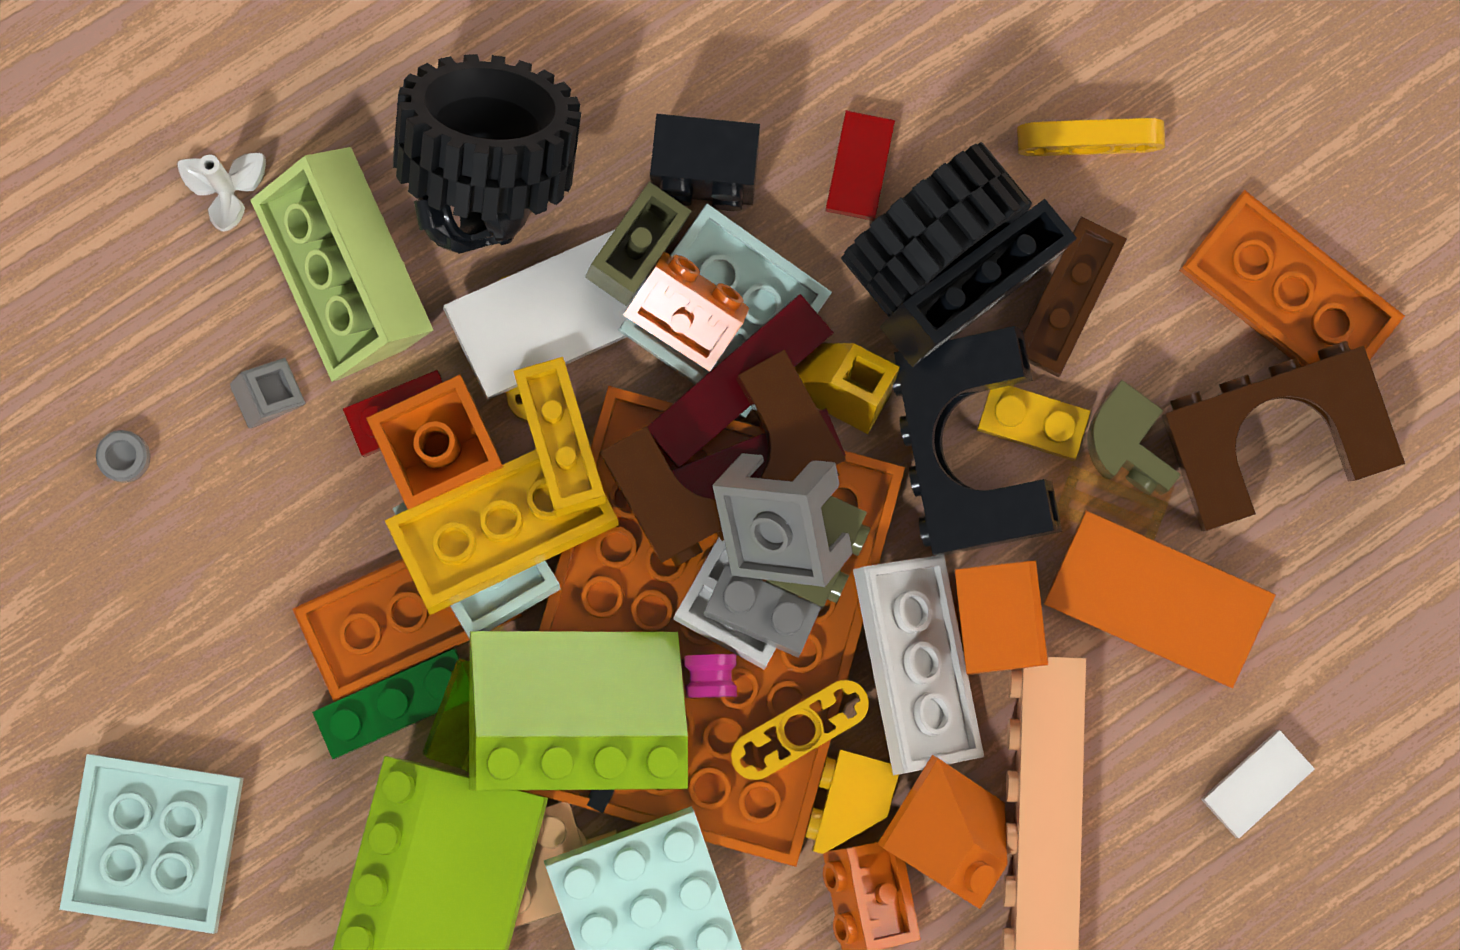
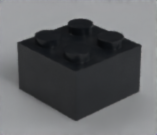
M656 114L650 168L651 183L684 206H690L692 199L712 201L713 208L725 211H740L743 204L753 205L760 124Z

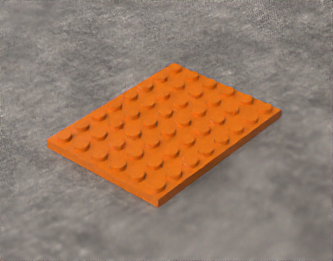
M608 386L592 441L591 451L603 491L618 518L619 526L560 554L554 576L559 582L561 590L548 597L539 631L678 632L688 732V789L615 790L610 803L607 804L604 810V814L644 824L692 806L705 842L797 867L831 740L759 780L744 778L735 770L731 760L732 749L736 741L743 735L829 685L848 679L863 624L853 569L879 564L905 467L844 450L846 460L836 465L837 471L840 474L838 476L839 486L831 496L866 511L867 514L862 524L871 529L859 555L852 554L840 570L848 574L849 577L837 603L827 599L823 609H820L799 658L776 648L766 668L762 669L736 655V666L731 670L732 682L737 686V697L686 698V686L691 681L690 671L685 667V656L735 654L673 620L719 536L716 532L698 542L703 552L677 567L671 558L663 563L660 562L602 459L600 452L648 426L673 403ZM733 420L682 466L765 433L764 429ZM658 446L671 471L677 469L675 464ZM842 689L833 693L836 697V702L822 711L819 700L810 705V708L821 718L824 733L832 731L835 727L828 719L839 713L844 694ZM798 714L787 720L784 733L790 743L802 746L808 744L813 739L815 726L809 717ZM774 726L764 732L771 739L770 742L761 747H756L750 741L743 746L746 754L740 759V762L744 768L753 765L757 772L763 770L766 767L764 757L775 750L778 751L780 760L790 755V752L780 744ZM522 790L597 811L587 806L591 790Z

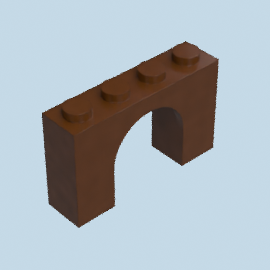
M1345 341L1317 351L1320 361L1301 367L1298 358L1269 367L1268 370L1271 377L1252 384L1249 375H1245L1219 384L1222 394L1202 401L1198 391L1170 401L1173 411L1161 416L1201 531H1208L1256 514L1237 461L1236 441L1240 427L1249 413L1260 404L1269 400L1290 399L1299 401L1314 409L1324 419L1332 434L1348 482L1405 464L1364 346L1350 350L1348 342Z
M785 350L738 375L736 380L760 421L767 439V461L760 476L761 479L793 482L811 461L835 462L838 465L846 460ZM647 426L600 452L602 459L661 563L671 558L677 567L703 552L698 542L716 532L721 541L724 540L716 500L705 498L689 491L677 480Z

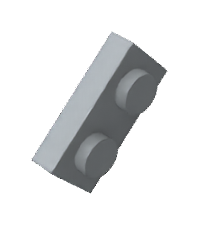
M725 564L703 615L799 658L821 607L760 579L732 576L730 566Z

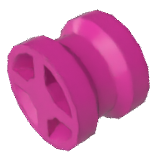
M736 654L685 656V667L690 671L691 681L686 686V698L737 697V686L732 682L731 670L736 666Z

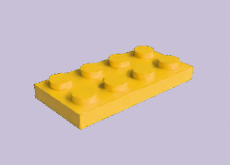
M536 449L503 464L501 469L384 520L429 615L619 526L618 518L606 495L607 503L556 517Z

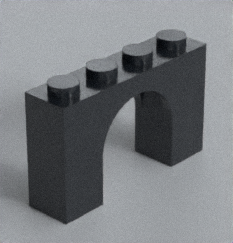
M1012 326L952 339L914 367L908 363L900 351L894 352L896 365L900 368L893 385V390L897 397H903L906 415L900 417V430L904 444L912 446L915 466L909 467V477L914 495L922 497L925 516L919 517V530L924 546H931L933 555H949L1062 532L1052 481L1042 479L993 490H975L965 485L953 474L943 453L942 438L945 424L959 403L979 392L1033 381L1023 331Z

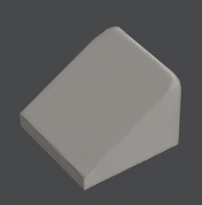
M286 358L243 371L230 383L231 390L249 428L260 426L306 404Z

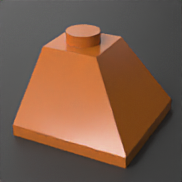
M932 755L877 845L981 909L1008 865L1005 802Z

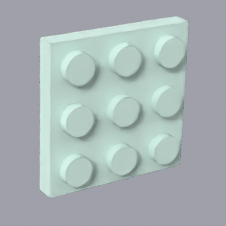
M708 203L700 211L671 253L672 257L680 255L689 259L699 268L700 275L715 285L722 283L736 290L742 296L743 303L749 307L743 325L714 367L797 295L801 294L818 314L832 293ZM628 318L625 319L618 329L619 332L693 384H696L709 373L708 370ZM749 406L739 416L746 418L752 407Z
M87 754L59 910L205 933H217L244 778Z
M692 806L544 860L575 950H742Z

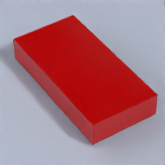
M845 111L825 212L870 221L875 220L895 120Z

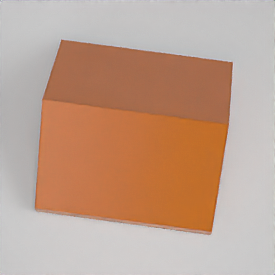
M461 375L455 376L366 418L407 509H411L503 468L491 435Z
M1036 561L955 569L967 675L1048 665Z

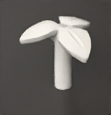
M262 153L244 154L233 161L229 173H227L214 155H205L201 159H183L178 161L177 166L183 182L192 192L197 195L218 194L208 208V214L214 227L224 232L235 227L241 221L244 214L245 206L234 195L235 191L248 192L254 191L265 173L266 159Z

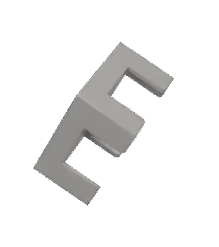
M742 453L712 485L732 576L825 587L853 554L848 533H842L833 544L828 546L821 507L839 486L836 463L811 461L793 482L751 478L750 476L764 462L763 456Z

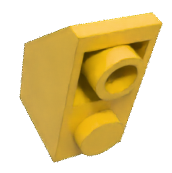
M826 343L819 345L794 368L818 409L826 408L830 415L868 434L892 393L900 367L855 343Z
M838 750L836 759L826 757L819 787L828 791L823 809L813 807L805 838L814 840L812 851L824 854L888 817L899 774L893 775L891 763L844 750Z

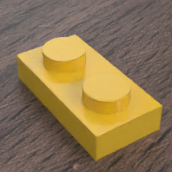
M1006 386L989 390L976 431L1075 461L1091 411L1014 386Z

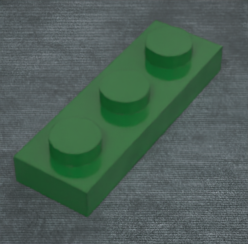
M452 649L312 713L332 759H337L469 700L470 680L457 650Z

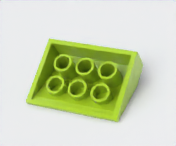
M470 631L469 790L688 789V732L678 632Z
M384 756L332 950H509L548 798L521 790H469V776L411 760Z

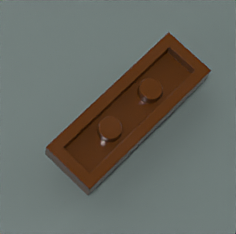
M1082 216L1073 231L1077 239L1062 253L1023 333L1029 363L1056 377L1061 375L1127 238Z

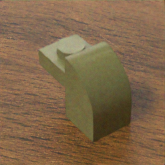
M1123 380L1113 388L1090 422L1087 445L1091 461L1097 471L1107 481L1112 479L1123 467L1129 471L1126 479L1137 489L1147 495H1151L1153 491L1163 495L1171 489L1181 474L1139 443L1164 410Z

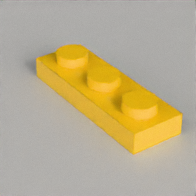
M556 358L513 371L556 517L607 503L564 358Z

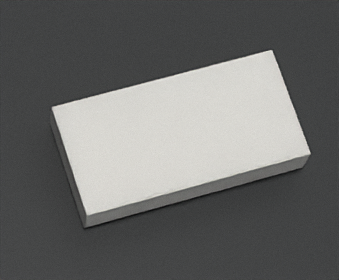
M1276 730L1201 800L1235 838H1240L1315 768L1280 730Z

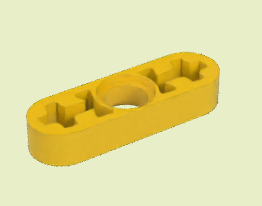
M1156 118L1025 123L1017 127L1018 154L1024 156H1061L1158 151L1165 148L1164 121Z
M837 681L743 735L736 741L731 753V760L735 770L742 777L750 780L763 779L855 726L863 720L868 711L869 700L865 690L854 681ZM842 689L846 695L855 693L859 699V702L853 706L856 714L849 719L844 713H838L831 717L828 721L835 728L828 733H824L822 720L810 708V705L819 700L823 711L836 702V697L833 693L837 690ZM798 714L809 717L815 726L813 739L808 744L802 746L790 743L784 733L787 720ZM774 726L780 744L790 752V755L780 760L778 751L775 750L764 757L766 767L763 770L757 772L753 765L744 768L740 762V759L746 754L743 746L750 741L756 747H761L770 742L771 739L764 732Z

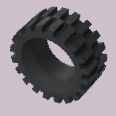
M478 54L464 55L463 62L456 63L449 56L438 59V68L433 67L429 63L418 67L417 76L410 73L404 79L403 87H400L398 93L393 152V168H397V179L401 184L409 183L408 192L418 199L428 195V206L441 210L445 205L454 207L453 215L464 218L468 217L469 211L481 212L482 220L496 221L497 213H507L510 220L524 218V209L527 208L535 215L547 211L548 202L554 205L561 202L564 198V191L569 192L573 181L581 112H579L580 103L578 98L570 97L571 88L565 82L554 85L555 75L545 69L535 74L531 72L532 64L519 60L516 66L505 64L506 57L492 55L491 62L479 61Z
M980 142L978 145L974 144L965 152L963 150L954 156L949 163H944L931 176L916 184L903 198L900 197L890 206L886 213L870 224L871 227L862 232L854 240L855 243L846 249L841 259L887 316L890 317L903 302L1030 209L1032 202L987 147Z

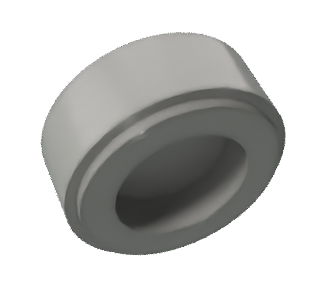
M126 430L113 431L107 434L98 444L96 462L98 468L106 477L122 483L132 482L139 479L148 469L150 450L147 443L140 436Z

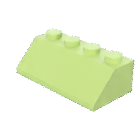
M351 147L305 155L250 199L331 382L345 378L396 355L433 331L426 311Z

